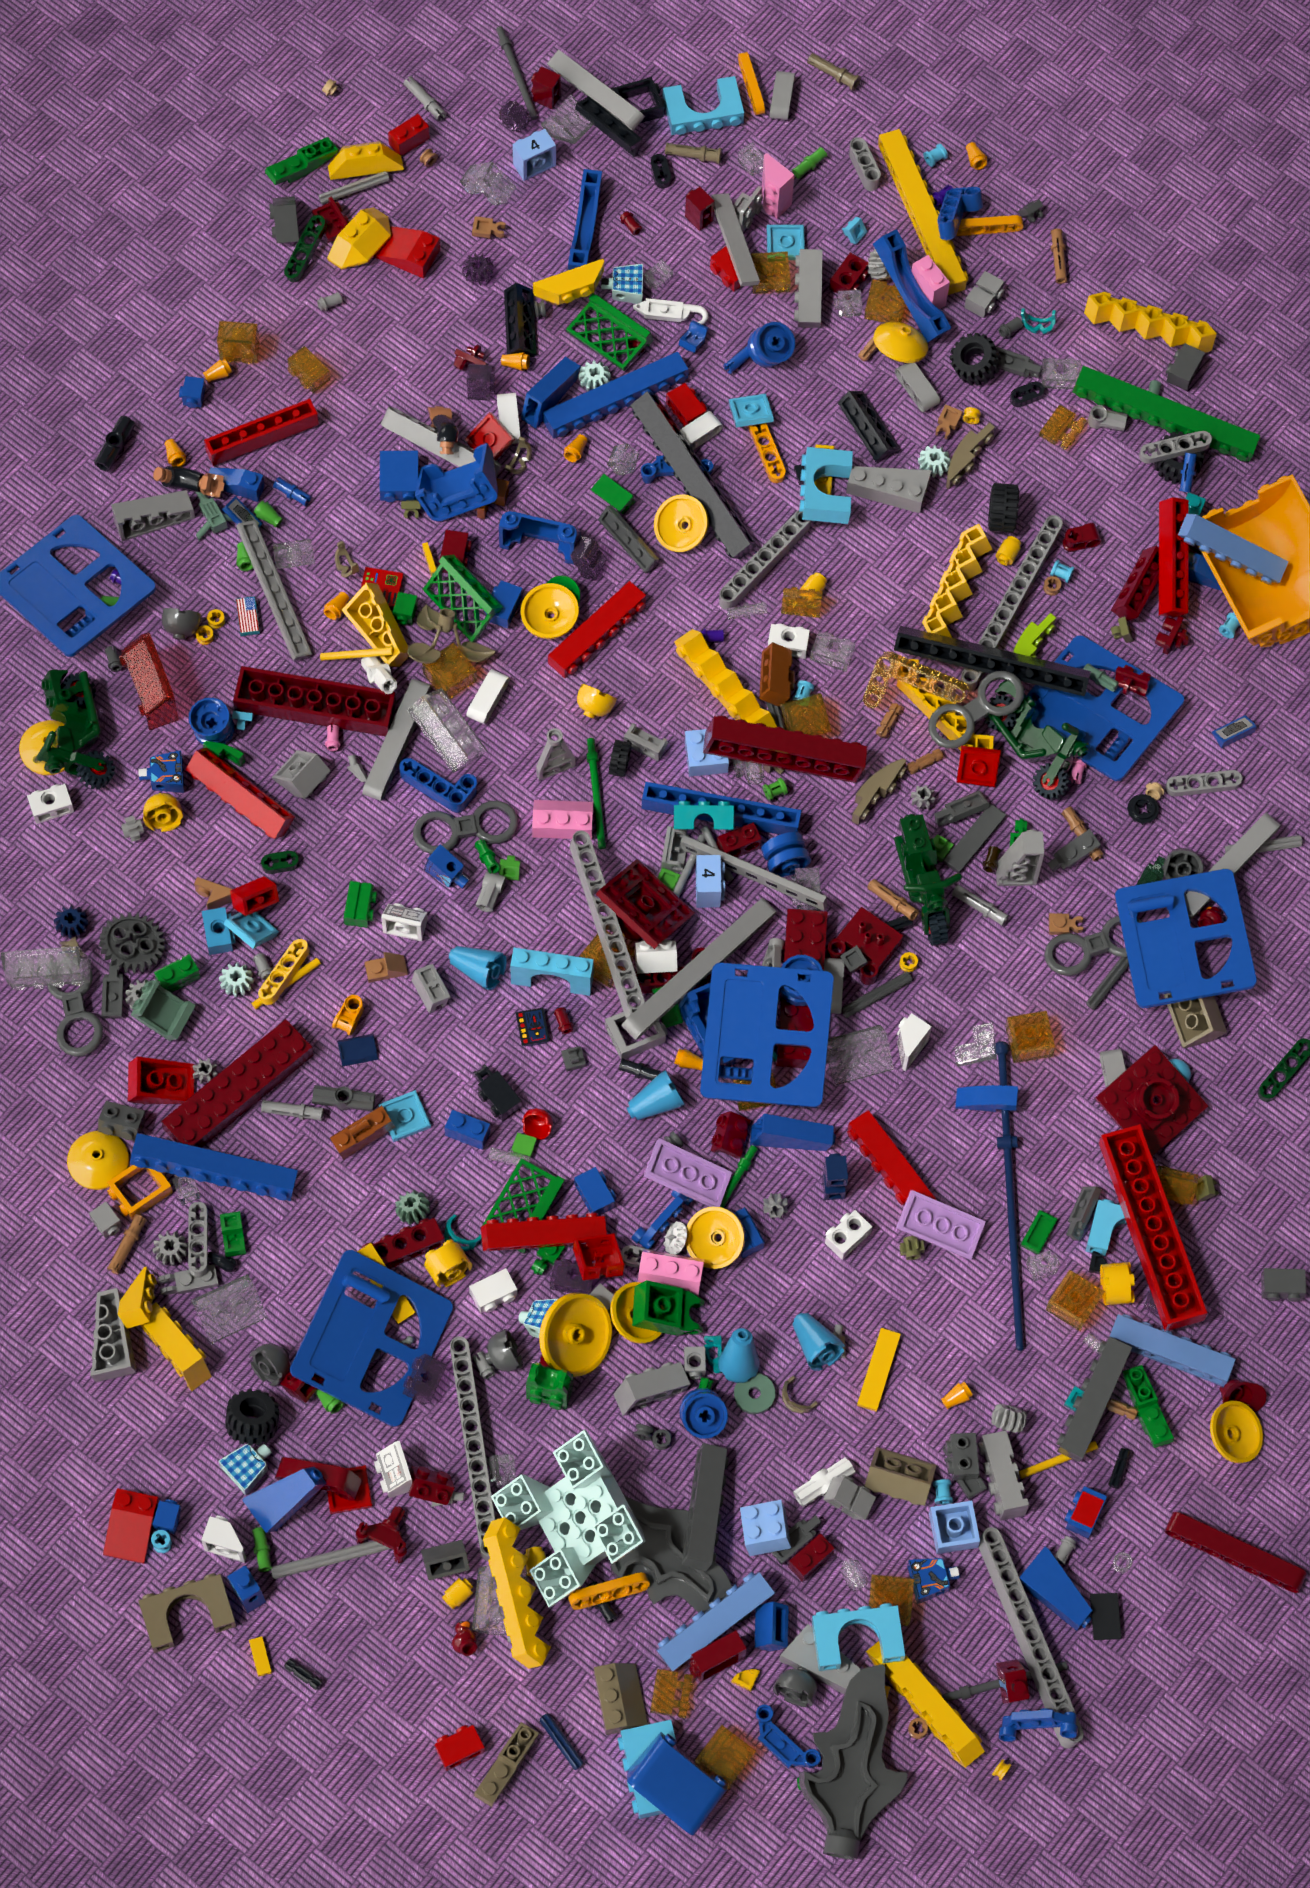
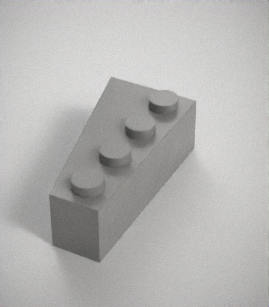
M800 249L799 255H796L795 267H798V273H795V285H798V292H795L794 302L798 303V310H794V321H798V327L820 328L822 250Z
M853 466L848 479L846 493L920 513L930 483L932 470Z
M187 490L111 504L114 522L122 542L195 519L194 509Z
M1027 830L1022 832L997 862V886L1037 885L1044 857L1043 831Z
M118 1288L97 1292L96 1324L93 1336L94 1349L92 1350L93 1361L90 1373L91 1378L95 1382L136 1373L129 1328L125 1327L118 1316L119 1302L123 1297Z
M1007 1431L982 1435L978 1448L980 1455H984L985 1458L983 1468L985 1475H989L990 1483H988L990 1495L995 1497L996 1502L993 1503L995 1514L999 1515L1000 1521L1025 1516L1029 1503L1027 1498L1024 1499L1023 1483L1017 1481L1019 1479V1470L1016 1462L1011 1461L1014 1458V1453Z
M809 1624L798 1634L779 1658L780 1662L785 1665L788 1664L795 1669L798 1667L807 1669L810 1672L809 1675L815 1678V1680L833 1687L834 1690L845 1694L849 1681L861 1670L840 1652V1669L819 1671L813 1628Z

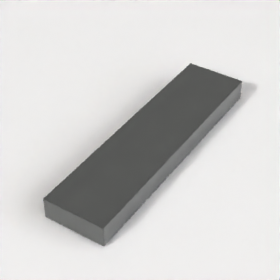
M607 506L598 518V521L645 574L650 573L659 558L613 506Z
M990 803L989 808L985 809L944 859L943 863L955 872L960 873L1006 818V814Z

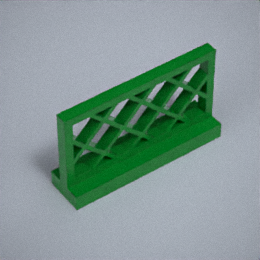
M594 293L589 297V303L566 329L569 334L623 371L626 370L646 345L649 346L654 341L650 331ZM590 309L597 313L596 318L586 319V314ZM608 320L611 322V327L601 329L600 321ZM587 323H598L597 330L588 331ZM584 324V332L577 333L573 330L577 325ZM623 330L625 332V337L615 339L614 331ZM612 332V339L602 341L601 333ZM599 334V341L591 343L588 335ZM637 340L640 342L637 348L629 349V341ZM626 342L627 349L616 351V343ZM613 344L614 351L604 352L602 345ZM627 354L628 358L622 364L617 361V355Z
M454 554L442 556L439 560V567L422 590L440 609L453 610L455 612L454 622L457 623L459 630L471 642H475L496 613H500L503 607ZM444 568L448 572L449 580H442ZM454 582L460 584L461 593L455 594ZM434 583H438L439 594H434L430 589ZM443 583H449L450 594H444ZM470 595L473 598V607H467L466 596ZM445 596H450L451 608H447L444 604ZM455 596H461L462 607H456ZM468 609H474L475 620L468 621ZM479 609H483L487 613L484 620L479 618ZM456 610H463V621L457 618ZM469 623H475L474 634L469 631Z
M521 1158L483 1225L487 1224L488 1220L500 1218L501 1223H504L503 1216L514 1214V1218H518L516 1213L525 1210L528 1211L529 1218L539 1217V1220H544L565 1179L559 1176L555 1177ZM523 1165L530 1169L532 1176L521 1179L519 1174L521 1166ZM545 1177L550 1182L548 1186L539 1188L536 1178ZM533 1180L536 1189L525 1192L522 1182ZM519 1183L522 1193L511 1196L509 1187ZM537 1193L539 1202L529 1206L526 1196ZM523 1197L526 1207L515 1209L512 1199ZM509 1200L512 1210L501 1213L500 1203ZM517 1249V1250H518L519 1252H521V1253L524 1254L527 1249Z

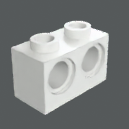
M856 1210L851 1214L846 1213L841 1218V1223L837 1227H831L825 1234V1244L841 1260L850 1254L872 1232V1226ZM857 1224L860 1228L852 1230L849 1225ZM841 1237L845 1242L839 1244L835 1241V1238Z

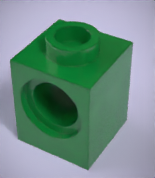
M398 592L393 609V616L397 623L402 625L413 624L418 605L417 595Z

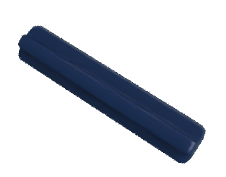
M544 1714L540 1718V1723L572 1768L578 1770L584 1765L583 1760L550 1714Z

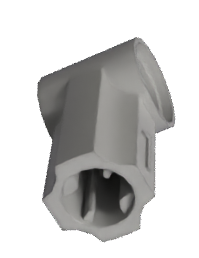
M1096 405L1091 409L1087 421L1089 426L1094 429L1105 427L1124 431L1127 414L1109 411L1101 405ZM1094 415L1101 417V419L1095 418Z
M487 871L482 882V890L476 907L484 912H492L499 893L501 894L504 889L507 877L497 873L490 874Z

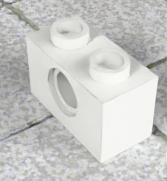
M771 624L768 646L772 642L792 650V657L805 659L810 630L803 627H788L784 624ZM790 638L792 639V641H786L784 639Z
M56 784L51 786L50 789L37 790L32 792L31 795H27L36 824L74 812L65 784ZM49 800L54 801L52 804H46Z

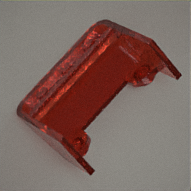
M149 632L141 634L121 650L122 655H119V660L122 667L124 666L129 670L140 698L139 712L141 716L146 717L150 731L179 721L175 697Z

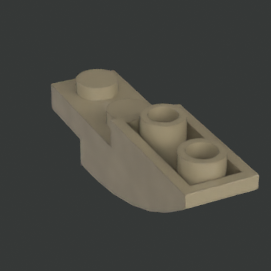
M990 422L978 434L970 430L958 445L949 465L946 481L947 489L959 484L962 476L973 470L975 467V457L981 452L985 444L988 445L994 439L995 427Z
M902 758L886 765L862 785L856 793L855 803L858 806L852 814V822L859 825L861 820L865 821L870 813L869 808L871 805H876L880 796L886 798L888 793L892 794L897 786L896 781L898 778L902 779L907 771V768H905L906 759Z
M520 1722L499 1753L497 1760L474 1792V1796L492 1807L516 1774L539 1733Z

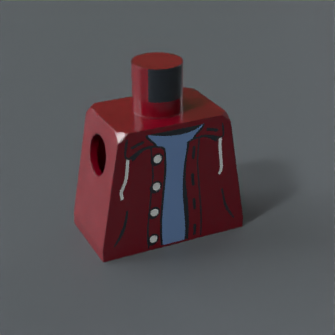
M1017 1659L996 1663L1002 1703L1030 1699L1026 1671Z

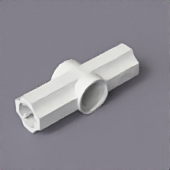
M376 656L361 659V666L367 672L369 683H376L385 694H391L397 688V681L391 675V670L387 663L382 664Z
M845 1457L828 1469L824 1468L811 1477L810 1481L793 1491L796 1500L802 1507H805L818 1497L825 1496L833 1477H842L843 1475L851 1477L855 1474L853 1465Z

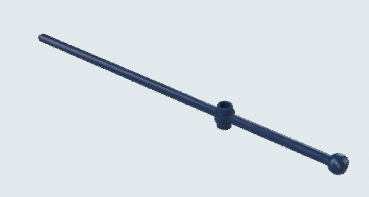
M999 1041L994 1045V1052L998 1055L1000 1085L1008 1086L1006 1055L1010 1048L1004 1041ZM1001 1110L1003 1137H997V1149H1004L1016 1349L1021 1351L1024 1348L1012 1160V1148H1018L1017 1136H1011L1010 1111Z

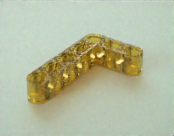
M887 651L875 663L863 696V702L868 708L877 707L884 699L892 677L953 703H961L968 696L969 686L961 680ZM883 659L889 660L890 666H886L883 663ZM901 666H905L908 669V673L902 672ZM919 674H924L927 680L922 681L919 678ZM876 676L882 677L884 683H879ZM937 681H941L945 688L938 687ZM955 689H960L963 696L957 695ZM870 694L876 695L878 700H872Z

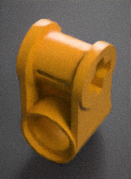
M350 995L345 999L340 1011L334 1018L332 1023L333 1029H341L347 1032L349 1036L354 1033L364 1011L362 1000L358 995ZM354 1003L359 1005L357 1009L349 1008Z

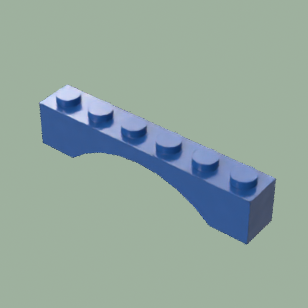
M584 169L568 270L589 264L602 187V171Z
M896 229L885 234L874 242V248L927 343L952 329L944 313L929 301L917 284L909 265L906 245L898 230Z

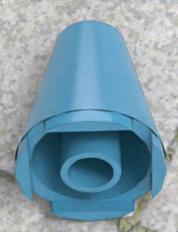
M456 946L449 953L451 965L484 989L490 991L499 984L500 981L497 979L500 974L504 975L507 964L506 956L499 951Z
M665 1070L628 1102L629 1107L626 1109L632 1119L636 1117L637 1120L681 1108L685 1103Z
M800 1313L794 1318L792 1324L808 1366L813 1371L823 1370L821 1366L825 1364L831 1366L843 1355L845 1351L843 1346L845 1347V1344L809 1313Z
M740 1328L732 1333L718 1360V1368L727 1380L735 1383H744L757 1375L760 1362L751 1332Z

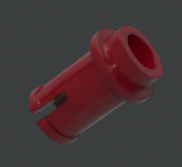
M626 211L620 216V222L626 225L632 235H637L642 230V227L633 218V213Z
M566 1008L556 1009L553 1013L559 1025L558 1030L562 1034L572 1032L574 1024L570 1022Z

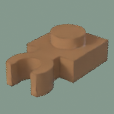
M475 216L472 236L491 238V234H495L496 237L503 238L504 231H499V229H506V223L497 222L494 224L492 218Z
M945 404L937 423L940 425L937 426L935 435L938 436L940 431L946 432L944 439L947 440L950 436V429H956L963 411Z
M1049 913V935L1069 933V930L1075 933L1083 932V927L1076 926V923L1083 922V917L1076 916L1073 919H1069V914Z

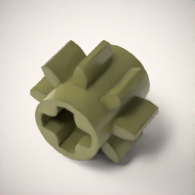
M905 1237L903 1243H900L901 1256L906 1255V1260L920 1259L921 1253H925L924 1240L919 1241L917 1237Z

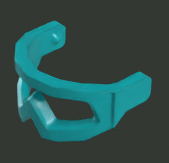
M1025 308L1021 310L1022 323L1032 333L1036 334L1040 330L1042 334L1051 331L1056 323V310L1052 311L1051 317L1043 319L1030 316L1026 313ZM1032 320L1034 322H1039L1040 324H1038L1036 327H1032L1027 323V321ZM1051 321V324L1046 328L1041 324Z
M453 1214L447 1220L445 1226V1242L450 1240V1235L454 1242L457 1241L461 1244L469 1245L461 1246L464 1252L474 1249L482 1241V1236L479 1235L474 1240H465L456 1236L451 1228V1224L457 1218V1215Z
M722 1335L705 1336L704 1342L707 1343L704 1345L706 1359L709 1365L713 1367L714 1373H720L718 1360L722 1353ZM713 1346L718 1347V1357L711 1359L709 1349Z

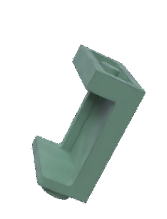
M157 979L146 982L141 990L143 992L141 997L132 1006L131 1016L168 1041L177 1040L196 1005L191 1001H182L159 985L160 981Z

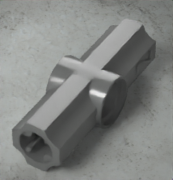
M315 1085L312 1104L334 1106L340 1110L356 1109L372 1112L376 1095L375 1093L351 1090L345 1086L333 1088ZM341 1096L349 1097L346 1101L339 1100Z

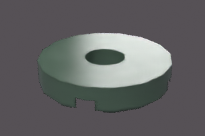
M757 1373L755 1377L753 1376L747 1382L736 1383L734 1388L736 1405L748 1414L755 1415L766 1412L775 1400V1388L772 1381L767 1376ZM757 1389L761 1395L753 1399L749 1396V1391Z

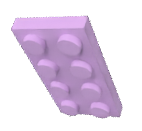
M659 1138L655 1143L644 1177L709 1207H720L732 1172Z
M910 1190L896 1229L971 1260L986 1221Z

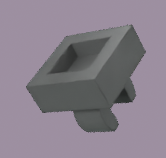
M1040 199L1034 200L1018 210L1021 217L1027 216L1028 221L1033 223L1035 222L1034 213L1038 218L1043 216L1042 211L1039 210L1043 204Z
M857 945L840 956L851 974L868 964Z
M581 1046L561 1051L566 1072L586 1067Z

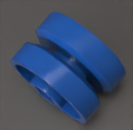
M770 322L751 333L748 339L747 350L749 356L756 364L761 367L770 368L779 365L792 356L795 349V338L788 326L781 322Z
M788 832L778 835L765 842L761 847L763 857L768 861L767 867L769 872L780 877L800 872L811 863L809 852L804 848L805 841L799 832Z
M807 955L790 957L781 967L823 971L820 963ZM798 975V981L810 982L811 976ZM787 986L780 988L782 998L788 1003L795 1006L807 1005L804 999L792 988Z
M697 1388L690 1391L682 1399L679 1407L680 1418L686 1430L691 1435L701 1439L712 1438L718 1435L725 1428L728 1420V1411L723 1400L715 1391L707 1388ZM703 1410H706L705 1415H700V1413H703Z

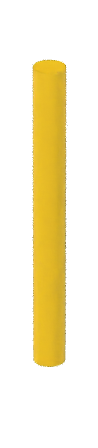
M394 648L321 653L320 659L321 661L394 655Z
M315 958L299 969L286 988L321 964L318 958ZM260 998L251 1003L255 1010L263 1005Z
M1095 1441L1089 1444L1086 1453L1098 1449ZM1063 1454L1020 1470L1019 1477L1021 1479L1071 1460V1458Z

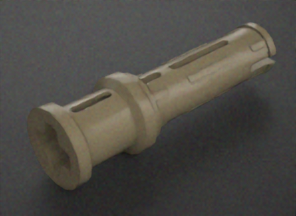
M815 53L809 56L808 64L834 77L837 83L847 85L852 91L858 87L861 76H855L848 72V69L839 68Z
M667 142L665 154L695 158L701 162H716L719 165L722 148H707L705 145L692 147Z

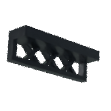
M589 96L576 103L575 110L633 157L638 155L642 143L641 137Z
M514 283L504 290L507 355L525 352V354L534 357L536 356L533 289L519 283ZM522 292L527 294V301L523 297ZM523 307L525 308V310H526L527 313H528V318H527V316L525 315V313L523 312ZM524 324L529 329V334L524 329ZM524 340L528 343L529 349L525 347Z
M848 391L838 402V405L875 462H881L888 453H898L901 450L865 393L863 391Z

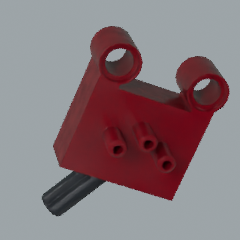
M861 907L837 938L829 942L827 957L841 959L840 956L845 953V950L849 951L857 945L868 962L867 965L860 968L859 979L863 984L871 985L876 982L878 973L903 942V935L897 931L913 925V921L904 915L884 923ZM838 948L841 950V952L835 953L832 951V949ZM872 971L873 975L869 976L866 975L864 972Z

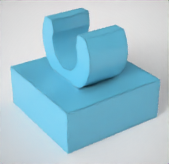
M855 217L852 221L848 222L846 228H842L844 235L848 236L853 244H857L867 233L865 225L859 217Z
M233 711L232 719H238L237 729L245 730L246 721H252L253 713Z

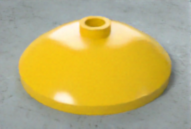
M887 322L879 325L874 332L873 340L876 347L893 360L915 363L921 361L927 355L928 343L925 337L911 325L902 322Z
M675 495L661 504L655 515L654 531L658 541L666 549L674 552H687L694 549L702 542L707 533L709 524L707 511L704 505L692 496ZM688 522V527L685 529L684 525Z
M547 583L533 588L527 593L521 604V618L524 626L530 633L543 639H555L567 634L575 626L579 616V606L576 597L569 589L559 584ZM553 614L554 617L548 618V615Z
M46 720L38 722L26 730L20 740L19 751L21 759L27 768L41 775H55L65 771L63 767L60 772L51 774L44 770L45 761H41L38 764L33 762V757L39 753L49 732H55L59 726H64V723Z
M92 1131L80 1136L72 1144L67 1156V1165L72 1178L79 1185L92 1190H102L109 1188L107 1184L109 1180L128 1168L129 1154L125 1144L119 1137ZM95 1153L100 1154L98 1158L93 1157Z
M707 1207L694 1214L687 1224V1240L685 1243L687 1251L693 1258L705 1259L704 1267L711 1269L724 1268L732 1264L740 1256L745 1244V1232L739 1218L730 1210L722 1207ZM718 1234L722 1236L721 1241H718L716 1238Z
M631 1282L623 1285L615 1292L610 1307L611 1318L617 1331L627 1340L637 1344L649 1343L658 1338L661 1332L632 1326L633 1319L630 1314L633 1316L635 1286L641 1282Z
M1228 1401L1215 1409L1210 1422V1432L1218 1452L1225 1459L1233 1463H1245L1253 1460L1260 1452L1263 1442L1262 1426L1255 1412L1240 1401Z

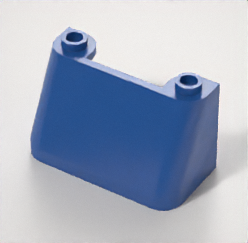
M488 443L475 448L473 456L476 461L453 470L443 472L441 467L436 464L420 467L415 497L430 519L443 521L490 504L497 499L498 487L494 458Z
M512 511L502 515L499 523V548L509 550L512 543L517 542L521 544L523 536L558 543V552L564 554L565 563L574 565L581 542V531L578 527Z
M711 983L687 992L679 1003L681 1016L703 1056ZM722 1057L720 1064L731 1067L743 1059Z
M660 1732L627 1770V1782L690 1835H694L727 1791V1782L719 1775H716V1777L713 1775L708 1776L677 1750L675 1745L677 1741L671 1735H664Z

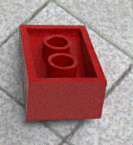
M390 226L391 238L373 257L424 279L441 250L440 238L422 230Z
M137 1056L128 1063V1102L140 1104L184 1103L194 1094V1064Z
M117 1488L111 1508L103 1551L104 1556L145 1564L154 1529L153 1521L159 1503L158 1497Z

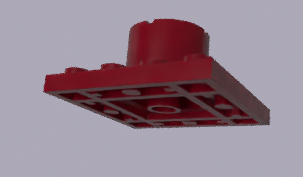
M638 859L596 893L601 901L616 913L625 938L639 941L643 938L653 949H656L695 914Z
M1156 1045L1152 1046L1094 1098L1121 1129L1141 1125L1151 1156L1156 1154L1208 1107L1205 1101Z

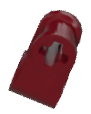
M1087 523L1083 526L1068 529L1062 545L1066 551L1075 552L1096 547L1102 541L1095 523Z

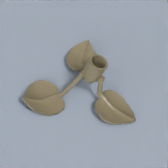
M426 604L418 614L417 624L424 630L436 629L434 641L431 646L425 643H413L408 647L407 653L409 657L420 663L430 664L438 661L441 653L434 648L440 632L447 633L452 628L457 646L461 650L460 655L464 659L471 662H481L493 656L495 650L475 642H463L461 645L457 623L454 622L455 612L451 609H441L438 613Z

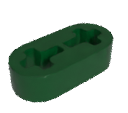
M294 851L267 854L261 860L262 870L267 874L293 871L299 865L298 855ZM287 858H292V864H288ZM268 861H272L273 867L267 865Z

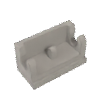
M634 723L631 724L624 735V741L632 743L631 749L656 761H659L668 746L667 739L663 738L661 740L638 729Z
M667 826L661 869L663 867L673 872L682 873L686 851L682 850L681 840L683 836L689 837L687 830L674 829L671 826Z
M430 964L415 970L411 981L429 1014L434 1012L439 1005L442 1008L445 1007L448 999H450V995L434 965Z

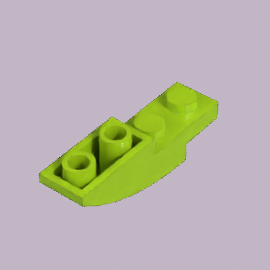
M1050 613L1039 625L1031 622L1020 636L1013 653L1037 658V648L1043 642V637L1046 634L1050 635L1054 631L1056 617Z

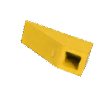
M147 1266L141 1270L119 1302L118 1316L127 1329L150 1322L152 1302L155 1297L154 1288L157 1282L155 1275L150 1273Z

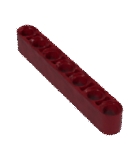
M1173 1512L1165 1528V1533L1170 1537L1290 1592L1299 1593L1307 1576V1572L1300 1567L1182 1513Z

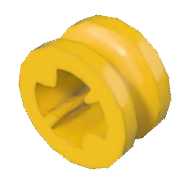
M972 407L964 409L963 421L968 424H978L981 415L980 410Z
M214 609L208 613L207 620L211 628L219 629L224 626L225 617L221 610ZM215 616H217V618L219 617V621H218V622H215V620L213 621V617H215Z
M202 625L196 631V639L200 644L208 645L213 641L214 634L211 627ZM203 632H206L207 638H203Z
M907 952L901 956L899 965L904 972H913L917 968L918 958L915 954ZM908 959H911L912 963L914 964H910L909 966L905 965L906 962L903 961H908Z
M1002 1759L992 1775H997L1001 1781L1012 1765L1010 1763L1006 1764L1005 1760Z

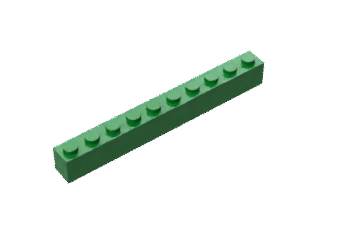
M1084 365L1072 393L1080 398H1087L1098 405H1105L1116 412L1125 413L1133 419H1140L1151 426L1163 428L1169 433L1175 432L1178 434L1180 431L1186 435L1187 433L1207 431L1212 436L1211 448L1218 450L1222 454L1234 456L1240 461L1250 462L1260 438L1259 434ZM1200 438L1199 441H1202L1203 443H1206V440H1203L1202 438Z

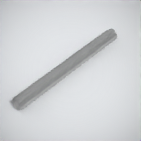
M370 1541L273 1566L271 1573L272 1577L277 1579L389 1550L390 1548L376 1541Z

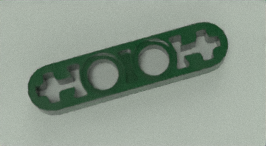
M321 215L311 217L284 269V274L290 282H297L302 278L327 229V223ZM319 222H321V226L318 225L317 227H315V223L318 224ZM308 237H314L312 244H306L305 240ZM300 253L306 254L304 260H297V256ZM296 270L297 273H293L291 276L290 272H294Z
M1305 1038L1298 1040L1262 1082L1258 1089V1097L1262 1101H1272L1310 1057V1040ZM1304 1045L1307 1046V1051L1304 1050L1299 1056L1300 1048ZM1294 1059L1297 1062V1066L1289 1067L1286 1060ZM1282 1073L1285 1076V1080L1282 1082L1276 1081L1274 1074ZM1272 1084L1274 1087L1270 1094L1265 1095L1264 1090H1267Z

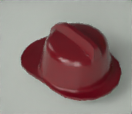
M1234 1379L1227 1382L1224 1387L1221 1386L1219 1388L1223 1403L1240 1401L1249 1406L1254 1412H1257L1266 1402L1267 1395L1265 1389L1256 1383Z

